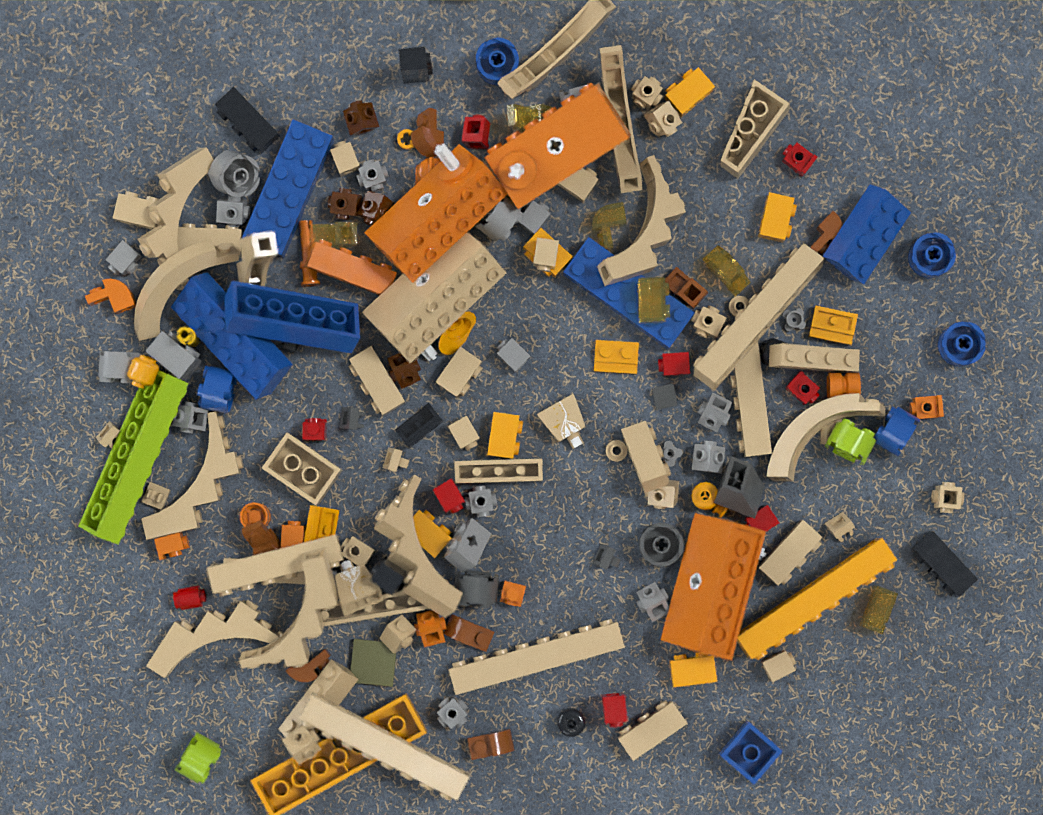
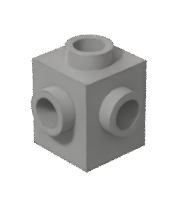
M373 159L363 162L361 164L362 167L358 168L360 174L356 175L360 187L365 186L366 190L372 192L384 189V185H387L385 178L389 177L385 165L380 166L379 161L374 162ZM375 171L376 176L370 178L368 173Z
M228 195V198L222 197L217 200L216 222L227 223L230 227H240V224L242 225L249 219L250 206H247V199Z
M712 393L708 402L703 401L698 410V413L701 414L698 423L718 432L721 425L726 426L731 416L728 414L732 402Z
M185 402L184 406H178V413L173 418L172 426L181 427L180 432L193 434L194 430L205 431L209 410L198 408L197 403Z
M704 441V444H695L692 470L722 473L725 447L717 446V442Z
M485 485L472 487L473 492H469V497H465L467 510H471L472 514H477V518L490 516L489 511H494L493 506H497L496 494L491 493V489H486ZM479 497L485 499V504L482 506L477 504Z
M656 582L636 592L640 599L636 602L642 614L647 612L652 622L667 615L669 606L666 601L669 600V597L664 588L659 589Z
M447 697L438 705L440 709L437 711L439 715L437 719L443 727L449 726L452 729L456 726L458 729L467 721L465 717L468 715L466 711L468 706L461 698L457 700L455 697L452 699ZM449 710L456 711L457 714L454 718L449 717Z

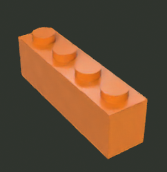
M322 239L319 242L312 243L304 265L306 268L379 296L394 283L397 272L392 271L393 267L384 263L376 265L372 263L373 259L360 255L359 258L352 255L351 250L342 247L337 250L331 247L332 243Z

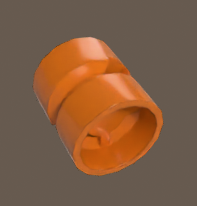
M828 372L827 399L845 394H861L859 372H846L845 376H842L840 372Z
M252 502L242 508L240 521L244 527L260 520L266 527L269 525L271 513L267 506L262 503Z

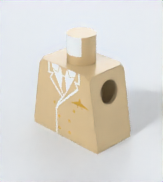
M574 394L537 414L538 418L558 442L567 438L572 449L584 443L578 431L584 429L585 424Z
M349 560L340 564L342 572L335 575V580L344 616L383 601L381 589L370 581L372 575L365 565L361 564L354 567L352 561Z

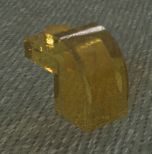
M543 104L531 106L507 105L506 120L508 127H512L513 131H526L525 125L536 118L539 122L543 120L542 114L550 110L552 106Z
M623 202L603 206L596 212L593 218L592 232L601 230V233L597 234L598 242L606 250H613L610 228L626 226L627 224Z
M357 222L310 224V247L313 242H319L320 239L332 243V248L355 246L357 244Z
M719 245L702 259L709 270L723 282L729 292L735 297L751 283L740 264Z

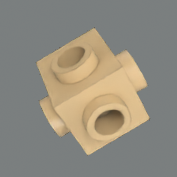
M644 76L642 81L638 79L631 89L633 91V102L642 109L647 108L650 110L653 105L657 106L663 97L661 95L663 89L660 86L661 83L653 77L647 78ZM644 88H647L652 92L650 94H646L644 92Z
M669 101L659 103L644 114L649 123L650 130L657 137L662 135L668 137L677 131L676 127L682 123L679 118V112L672 107Z
M708 305L707 308L703 306L701 311L696 309L691 319L694 322L692 328L696 329L695 333L701 337L707 338L710 336L716 339L726 317L720 315V311ZM704 319H709L711 324L707 325Z
M669 480V485L646 492L645 497H648V505H654L657 509L674 508L678 502L679 481Z
M942 482V486H936V489L932 490L931 502L934 503V508H940L941 513H953V509H961V505L963 506L964 503L962 487H955V483ZM944 494L949 495L948 502H944Z
M305 725L294 729L291 734L282 739L290 754L299 765L307 759L314 757L321 750L317 743L320 738L313 729L309 731Z

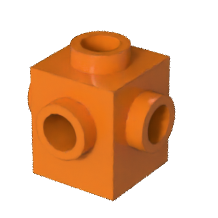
M433 610L416 614L418 623L414 624L417 637L421 636L424 647L444 643L443 630L447 629L445 618L440 617Z

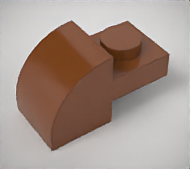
M428 108L418 115L416 121L418 128L410 134L412 143L417 151L429 158L436 157L437 155L434 153L437 150L436 147L444 144V131L437 130V110Z
M834 211L816 228L822 235L810 248L820 255L830 246L827 242L832 243L843 226L840 217Z
M677 267L662 282L668 290L690 309H694L708 294L706 289L694 279L689 278Z
M261 520L242 528V535L253 548L254 556L281 549L280 539L271 528L267 529Z
M451 614L446 626L447 629L444 630V635L487 652L495 633L490 629L454 614Z
M325 649L313 660L308 661V663L301 667L290 666L286 673L299 682L313 681L319 676L315 669L317 667L320 670L329 663L330 660L328 658L332 655Z
M511 729L467 738L472 760L498 756L515 750Z

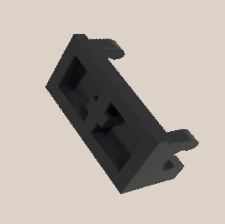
M428 403L397 427L395 431L408 448H411L443 423V420Z

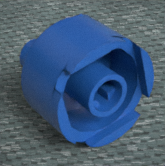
M497 37L485 41L477 50V72L488 84L499 86L497 83L502 77L519 67V55L515 46L504 38ZM500 58L502 64L494 65V61Z
M938 232L928 233L918 238L911 245L908 253V263L917 275L929 279L946 273L953 266L956 259V252L952 241L946 235ZM931 251L934 252L933 256L935 257L932 260L929 258L930 255L928 254Z
M957 322L947 327L941 333L938 340V350L941 357L948 364L957 367L967 366L978 361L983 356L986 348L984 332L979 326L971 322ZM961 340L965 341L963 348L959 347V341Z
M205 366L203 372L204 384L200 383L197 396H200L198 408L228 414L233 404L235 395L233 394L234 385H237V379L228 369Z
M899 406L897 408L892 407L885 418V421L888 422L885 427L881 425L874 436V439L877 440L875 444L898 457L901 452L897 449L902 450L917 427L913 423L918 424L921 419Z

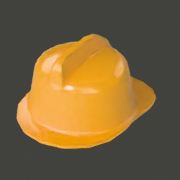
M470 311L465 312L441 334L438 347L442 354L451 355L466 342L476 323L474 313Z

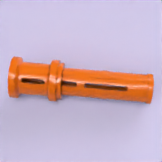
M312 220L299 221L302 262H300L299 267L302 269L303 277L301 286H319L321 284L318 280L317 271L304 267L314 242Z

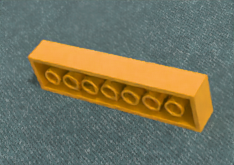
M875 538L739 631L737 643L749 659H761L768 653L766 651L771 646L776 648L786 641L784 637L789 634L795 635L804 629L803 624L815 622L822 617V611L825 609L830 611L840 604L839 600L841 598H849L858 592L857 587L869 585L877 579L875 577L876 574L879 572L886 573L894 568L893 563L897 561V558L883 538Z
M407 693L362 717L408 742H412L428 732ZM326 737L317 742L321 750L314 757L307 759L300 765L293 757H290L254 777L251 782L268 814L281 815L378 761V759L373 758V760H370L361 755V750L355 747L351 750L341 744L342 741L338 738L330 739Z

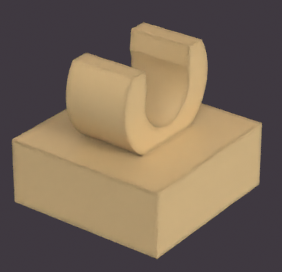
M109 421L96 436V439L105 448L108 445L112 448L114 445L112 441L114 438H117L119 429Z
M388 447L382 468L396 472L398 466L407 468L409 460L401 458V450Z
M150 482L142 502L163 510L171 490Z
M844 512L825 523L832 535L841 542L844 541L842 535L848 532L851 536L853 535L852 529L855 526Z

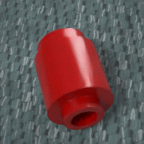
M197 585L180 588L178 591L173 592L175 608L187 610L203 607V602H206L205 589H201Z

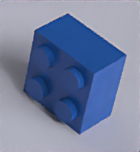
M746 720L718 754L751 783L755 784L783 751Z

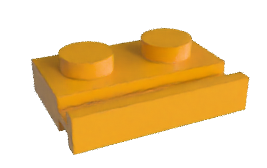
M815 305L808 337L851 346L858 314Z
M595 340L594 372L637 374L639 342Z
M310 505L304 543L335 535L340 510Z

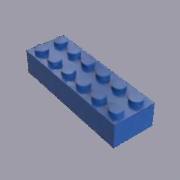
M294 119L292 120L242 238L252 234L274 232L277 255L282 258L285 257L298 227V222L301 220L334 143L332 135Z
M588 237L564 270L563 275L668 350L695 312L643 275L605 286L597 266L604 259L615 255Z
M208 272L191 277L171 308L189 328L195 331L199 339L256 400L271 394L293 364L270 339L226 332V292Z
M232 281L225 295V331L352 353L360 339L358 304Z

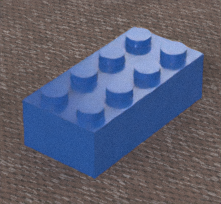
M870 184L823 257L847 278L865 284L911 212L886 189Z

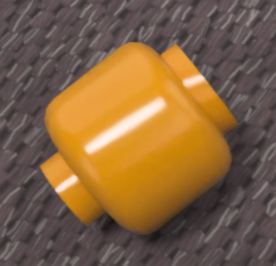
M142 354L139 357H134L127 372L128 378L132 380L131 384L143 389L145 385H153L159 371V366L156 364L157 360Z
M709 482L697 484L691 494L694 505L700 510L705 511L716 507L717 504L714 501L718 493L717 487Z

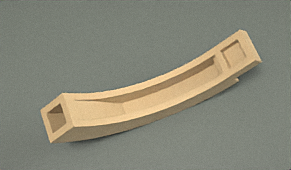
M210 239L190 245L169 257L152 273L140 292L135 308L134 329L139 341L155 338L160 334V318L165 303L172 292L184 280L208 267L239 261L238 252L233 242L214 246Z
M860 393L835 396L811 406L797 416L782 433L772 452L767 477L772 481L794 482L798 459L807 443L817 432L830 423L847 417L885 416V407L876 399H866L865 402Z

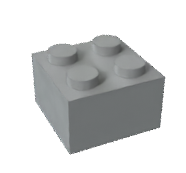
M161 331L146 350L150 356L172 374L184 381H187L202 362L198 358L200 354L191 346L186 345L184 347L177 335L171 331L169 333Z

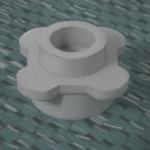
M800 308L794 311L785 310L783 312L786 322L784 328L787 331H792V329L796 328L804 329L806 326L803 317L804 311Z
M666 441L662 448L664 457L661 459L667 462L668 467H672L675 465V460L681 457L683 452L680 448L677 449L673 446L671 441Z

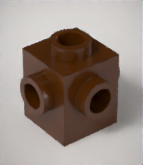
M362 100L355 101L350 104L351 107L343 111L350 136L366 134L379 127L372 102L363 103Z
M339 188V192L332 191V196L328 198L330 213L336 214V218L348 220L349 215L359 216L357 213L362 203V195L352 194V189Z
M367 190L357 214L364 219L363 222L372 226L395 203L383 194Z
M401 353L387 358L392 368L388 372L394 383L398 381L401 389L421 380L418 374L421 368L417 359L410 363Z

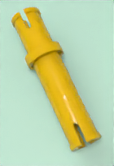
M182 327L177 331V337L182 344L195 347L200 343L199 337L193 329Z

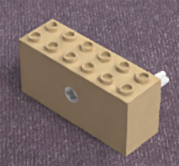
M467 232L417 280L412 283L402 274L362 313L410 363L420 354L428 361L434 360L438 352L431 344L494 286L506 272L488 250Z

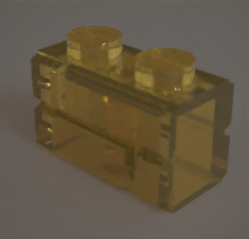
M665 277L638 278L639 324L665 323L666 318H670V304L666 305L665 296H669V283H665Z
M874 585L859 626L883 635L886 627L885 623L888 622L898 593Z

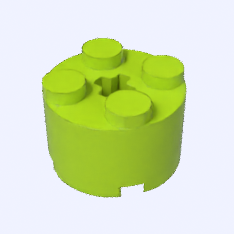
M843 418L842 422H836L825 447L828 449L831 446L834 448L832 452L853 463H855L856 459L860 460L859 465H864L876 442L873 438L875 433L866 428L860 430L854 427L855 423Z
M196 732L180 758L182 759L181 762L177 764L174 771L196 783H204L210 773L211 768L209 765L211 763L215 765L221 754L220 744Z

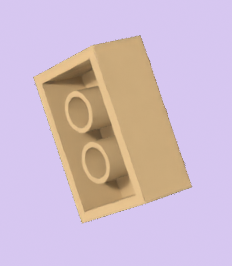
M286 432L262 467V469L316 506L320 504L343 471L288 432Z

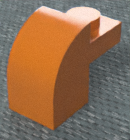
M116 279L102 280L105 286L104 289L102 287L94 288L89 291L90 294L85 296L87 303L91 306L110 300L116 314L136 308L137 304L131 289Z

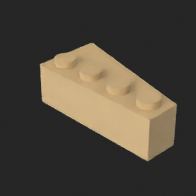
M755 79L721 158V167L738 179L789 112L790 103Z

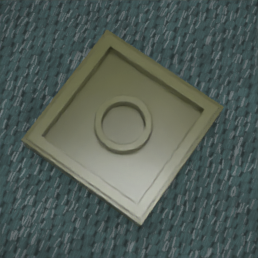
M354 639L351 672L358 678L356 683L393 687L397 652L393 654L382 641Z

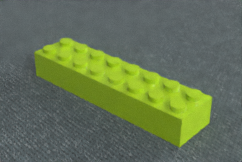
M158 371L153 385H145L144 389L138 388L78 525L80 528L96 537L119 545L120 540L125 535V528L129 519L134 514L135 505L143 494L145 482L152 473L155 459L160 454L161 445L169 434L171 422L178 413L181 399L187 392V382Z

